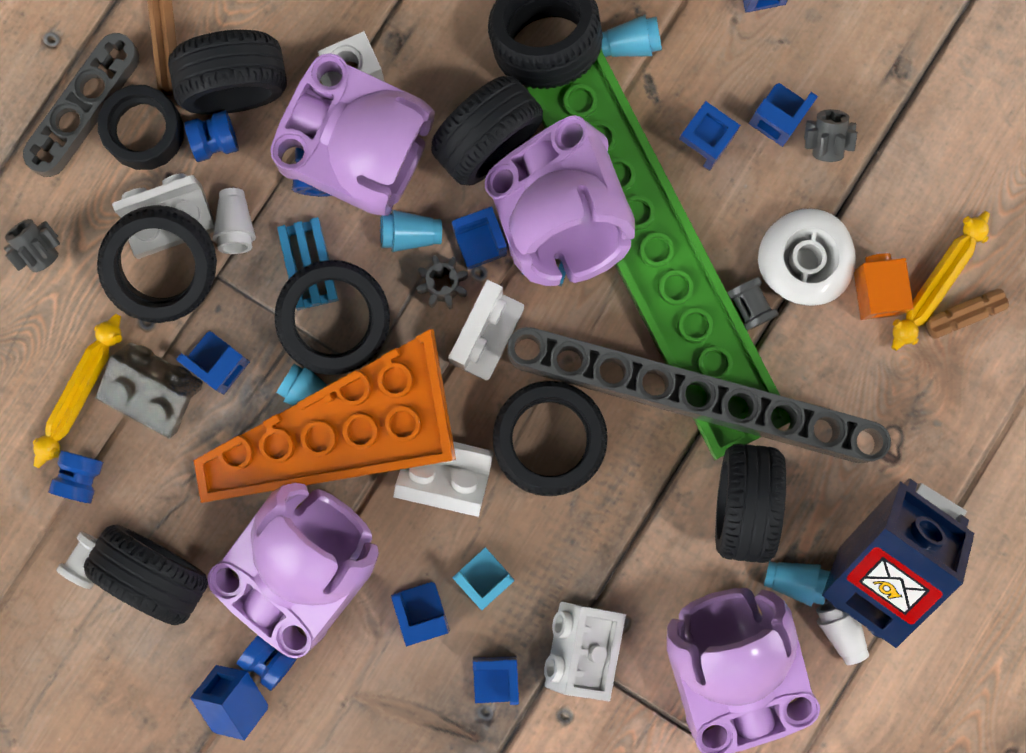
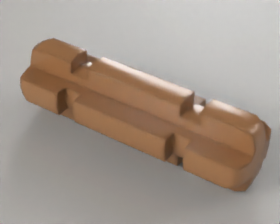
M997 288L985 293L981 297L978 296L945 310V313L942 311L930 316L925 326L929 335L933 339H937L951 333L952 330H959L989 317V315L992 316L1008 309L1009 301L1004 291Z

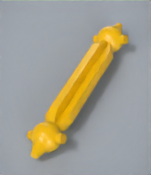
M984 211L977 217L971 218L967 216L963 219V235L954 239L913 299L914 309L906 313V319H895L893 321L894 338L891 346L893 350L897 351L904 345H915L918 343V327L925 324L928 318L932 316L971 259L975 251L976 242L981 241L985 243L988 241L989 212Z
M115 313L108 321L95 326L96 341L86 348L46 422L45 435L35 438L33 441L34 467L40 468L47 461L59 457L60 444L58 441L69 433L109 359L110 346L122 341L120 315Z

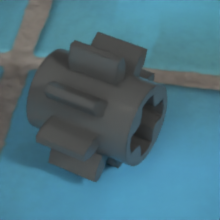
M834 109L820 111L817 114L816 121H806L805 148L813 149L812 155L820 161H840L844 158L845 150L855 151L858 134L856 131L857 124L849 123L850 117L843 111Z
M32 219L24 220L12 227L6 234L5 239L9 244L4 247V250L7 252L5 256L18 271L27 265L32 272H40L49 267L59 255L55 247L60 245L57 239L58 235L47 221H44L37 227Z
M434 255L432 257L433 266L429 270L419 267L418 272L421 277L426 279V283L420 284L416 288L418 294L430 293L429 306L431 308L438 301H446L447 307L452 309V299L456 295L461 297L467 296V291L459 286V282L468 278V272H456L455 257H452L447 264L440 263L437 256ZM445 274H448L452 287L443 286L441 291H437L433 279L435 277L442 279Z

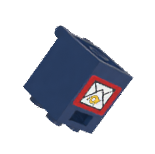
M911 478L905 483L900 481L839 547L822 596L829 600L836 609L846 612L867 627L874 636L882 638L895 648L963 584L975 534L967 528L969 519L960 514L954 519L915 492L918 483Z

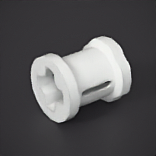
M80 532L77 536L79 542L66 563L59 564L56 570L60 575L76 585L91 589L94 583L86 577L83 566L98 539L87 533Z

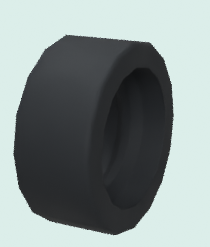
M129 85L115 91L104 102L98 115V134L103 146L121 164L135 170H153L167 164L178 153L184 140V123L178 109L162 91L148 85ZM140 104L156 107L163 114L166 122V130L162 139L153 148L145 151H133L126 148L120 142L117 135V125L121 116L130 108Z

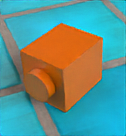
M890 253L871 255L865 258L866 263L861 264L855 269L854 280L860 320L900 316L914 309L906 258L892 260Z

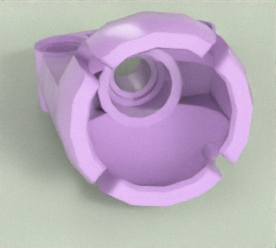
M331 53L322 54L315 58L301 79L279 123L270 149L271 157L280 173L286 178L298 179L370 214L388 216L392 211L393 205L402 197L425 148V141L418 134L423 137L427 136L431 131L435 111L424 100L347 65L340 56ZM334 71L342 75V79L335 86L328 87L320 83L321 77L327 72ZM297 147L304 151L303 158L296 164H286L282 161L284 152L289 148Z
M577 115L568 116L556 122L511 151L489 170L484 183L486 192L489 196L493 197L514 264L531 282L544 286H557L560 284L562 274L556 265L555 259H559L562 262L570 282L585 281L609 270L622 260L631 247V239H634L635 218L608 154V139L603 133Z
M291 483L279 487L270 494L224 558L210 569L208 585L212 593L229 611L264 641L287 657L300 658L306 655L325 637L331 625L371 576L379 555L378 547L371 543L372 533L367 524L345 503L323 490L316 489L309 494L305 484ZM231 569L237 573L239 580L232 574ZM297 626L302 628L306 637L298 631Z
M732 588L711 593L690 602L680 611L679 619H672L668 624L666 637L667 652L685 710L686 723L700 752L735 753L786 737L812 725L817 720L820 713V704L811 689L792 612L785 601L774 592L761 590L756 597L747 588ZM758 606L762 612V616L759 613ZM798 698L796 701L790 703L791 700ZM712 725H716L714 728L710 730H705L706 728Z

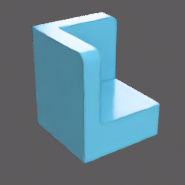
M486 547L452 577L481 611L515 581Z

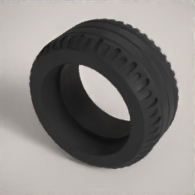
M496 0L488 20V34L498 66L506 76L516 78L522 85L528 88H556L576 81L577 78H581L583 74L587 73V70L591 69L601 51L603 34L599 10L595 0ZM542 18H564L577 25L568 37L549 46H526L514 40L525 26Z
M225 30L203 34L182 42L169 55L168 67L175 101L180 107L191 113L213 115L224 110L228 113L251 110L275 101L287 87V77L279 42L269 34L261 31Z
M512 76L495 78L470 95L446 118L433 136L431 152L460 185H474L485 179L489 170L496 163L534 135L542 123L543 109L516 78Z
M162 205L141 207L124 215L110 228L103 238L97 257L99 280L109 300L130 317L153 323L175 321L195 310L209 293L217 266L215 248L205 228L186 212ZM144 229H163L174 233L187 244L195 260V273L192 282L182 293L168 298H156L143 294L130 284L122 269L121 253L125 243L135 233Z
M325 260L303 267L285 283L275 306V328L283 348L299 365L320 374L338 375L357 370L376 356L383 346L389 331L390 310L383 289L367 271L349 262ZM326 280L342 281L356 288L364 297L369 310V324L362 340L352 349L338 354L322 353L308 346L300 337L295 325V309L302 294L312 285Z
M559 381L536 382L516 391L501 407L493 429L494 453L503 473L522 490L540 496L564 495L583 486L600 468L607 449L608 435L606 423L597 404L581 389ZM547 402L559 403L573 410L581 419L587 437L585 452L579 463L568 472L556 476L540 475L526 468L518 459L513 447V431L520 416L534 405Z
M733 444L726 449L720 473L715 526L716 550L722 558L766 563L775 557L782 533L786 500V462L784 455L779 449L749 444Z
M120 525L107 527L102 532V536L97 540L89 557L85 560L83 568L86 577L112 596L157 620L171 625L185 623L207 589L208 581L206 574L175 553Z

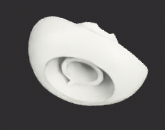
M800 209L781 217L767 230L759 247L758 264L765 282L781 297L796 304L815 306L837 299L847 289L855 271L856 255L850 233L837 217L818 209Z

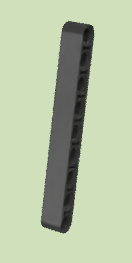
M523 327L516 330L508 341V357L513 366L521 371L854 463H868L882 459L891 447V438L887 429L883 425L871 420L532 327ZM531 339L537 343L540 352L534 359L523 360L515 352L516 344L521 340ZM567 350L577 353L581 359V367L573 372L562 370L557 362L558 355ZM607 362L618 364L622 368L623 379L615 384L604 381L600 375V366ZM650 373L659 375L665 384L663 394L651 395L647 393L642 385L643 377ZM698 385L703 388L707 396L704 406L694 407L687 402L685 397L687 386ZM731 397H740L747 402L748 414L746 418L737 419L730 414L728 402ZM781 408L789 414L790 425L786 431H780L772 424L771 413L773 409ZM817 420L828 422L832 428V437L827 443L818 440L815 436L814 425ZM861 431H865L873 437L874 449L870 454H865L858 448L857 437Z

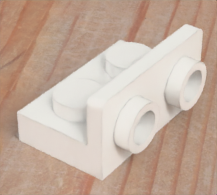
M181 173L169 176L162 181L163 185L150 190L137 188L127 191L121 196L122 200L112 203L115 213L121 218L127 213L145 206L162 205L177 208L195 218L208 234L214 232L215 222L202 185L194 175L187 176ZM155 228L141 230L128 239L133 255L137 259L185 243L174 233Z
M487 279L448 357L450 364L488 381L524 311V304L504 295L502 286Z
M453 442L456 460L400 469L393 497L479 517L489 478L493 451Z
M561 602L552 624L554 637L551 653L544 667L545 687L564 695L610 701L626 614Z

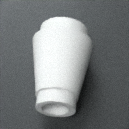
M226 188L219 192L213 241L217 243L218 251L222 253H246L252 249V242L256 239L245 199V192L239 188Z
M829 600L816 609L819 616L817 624L840 657L843 658L846 665L860 663L869 657L860 622L846 612L836 609Z

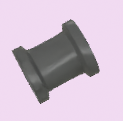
M760 277L754 278L727 292L739 311L747 331L779 315L776 309L770 308L760 288L762 284Z

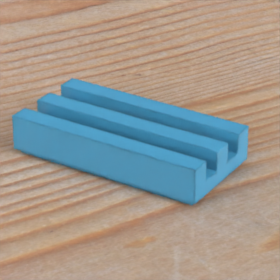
M318 217L304 223L302 221L293 223L294 225L286 227L283 225L277 227L289 279L297 272L290 236L296 235L303 267L312 264L305 235L306 232L313 231L319 260H329ZM334 280L324 281L327 290L325 295H319L317 283L309 287L311 298L304 299L302 294L296 305V310L299 311L339 301Z

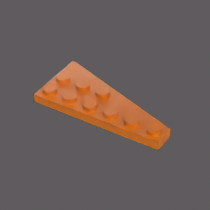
M434 329L425 331L416 336L417 338L382 355L381 358L359 370L351 372L299 401L289 409L263 421L262 424L193 460L200 502L204 503L275 491L279 487L291 483L311 485L456 460Z

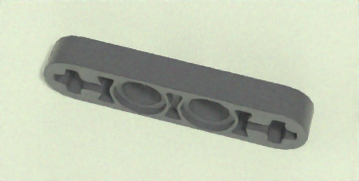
M112 33L105 36L98 43L23 149L25 164L38 175L52 177L59 174L65 168L98 122V115L104 102L115 91L122 89L137 68L139 52L126 35ZM113 49L118 51L123 49L127 57L123 61L118 58L114 60L110 52ZM101 64L107 70L109 68L114 74L112 79L102 69L98 68ZM93 78L102 79L105 83L103 93L97 98L85 97L83 93L85 84ZM68 112L78 113L80 116L78 128L72 132L61 131L59 127L61 117ZM51 132L66 142L63 147L49 137ZM41 149L46 152L49 151L54 157L50 163L46 161L41 162L40 158L36 156Z

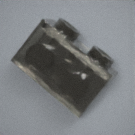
M128 343L110 356L95 398L170 439L178 432L190 399L201 390L203 381L193 376L186 368L173 365L156 356L151 349L142 345Z

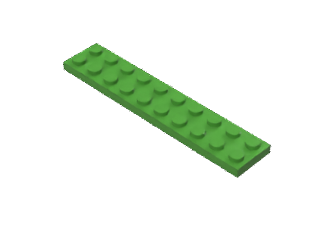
M602 50L591 69L587 70V73L583 74L581 78H577L576 81L570 82L568 85L565 84L562 87L558 86L549 89L525 87L543 109L542 124L545 129L568 116L577 115L603 133L608 139V154L635 218L634 239H631V247L626 256L615 264V267L664 363L780 395ZM690 385L685 390V397L690 405L694 407L705 405L707 396L702 387ZM736 396L730 398L728 402L730 414L737 419L746 418L748 414L747 402ZM775 408L771 413V421L776 429L790 423L789 414L785 410ZM693 418L714 460L723 457L726 449L733 444L745 445L761 438L760 436Z

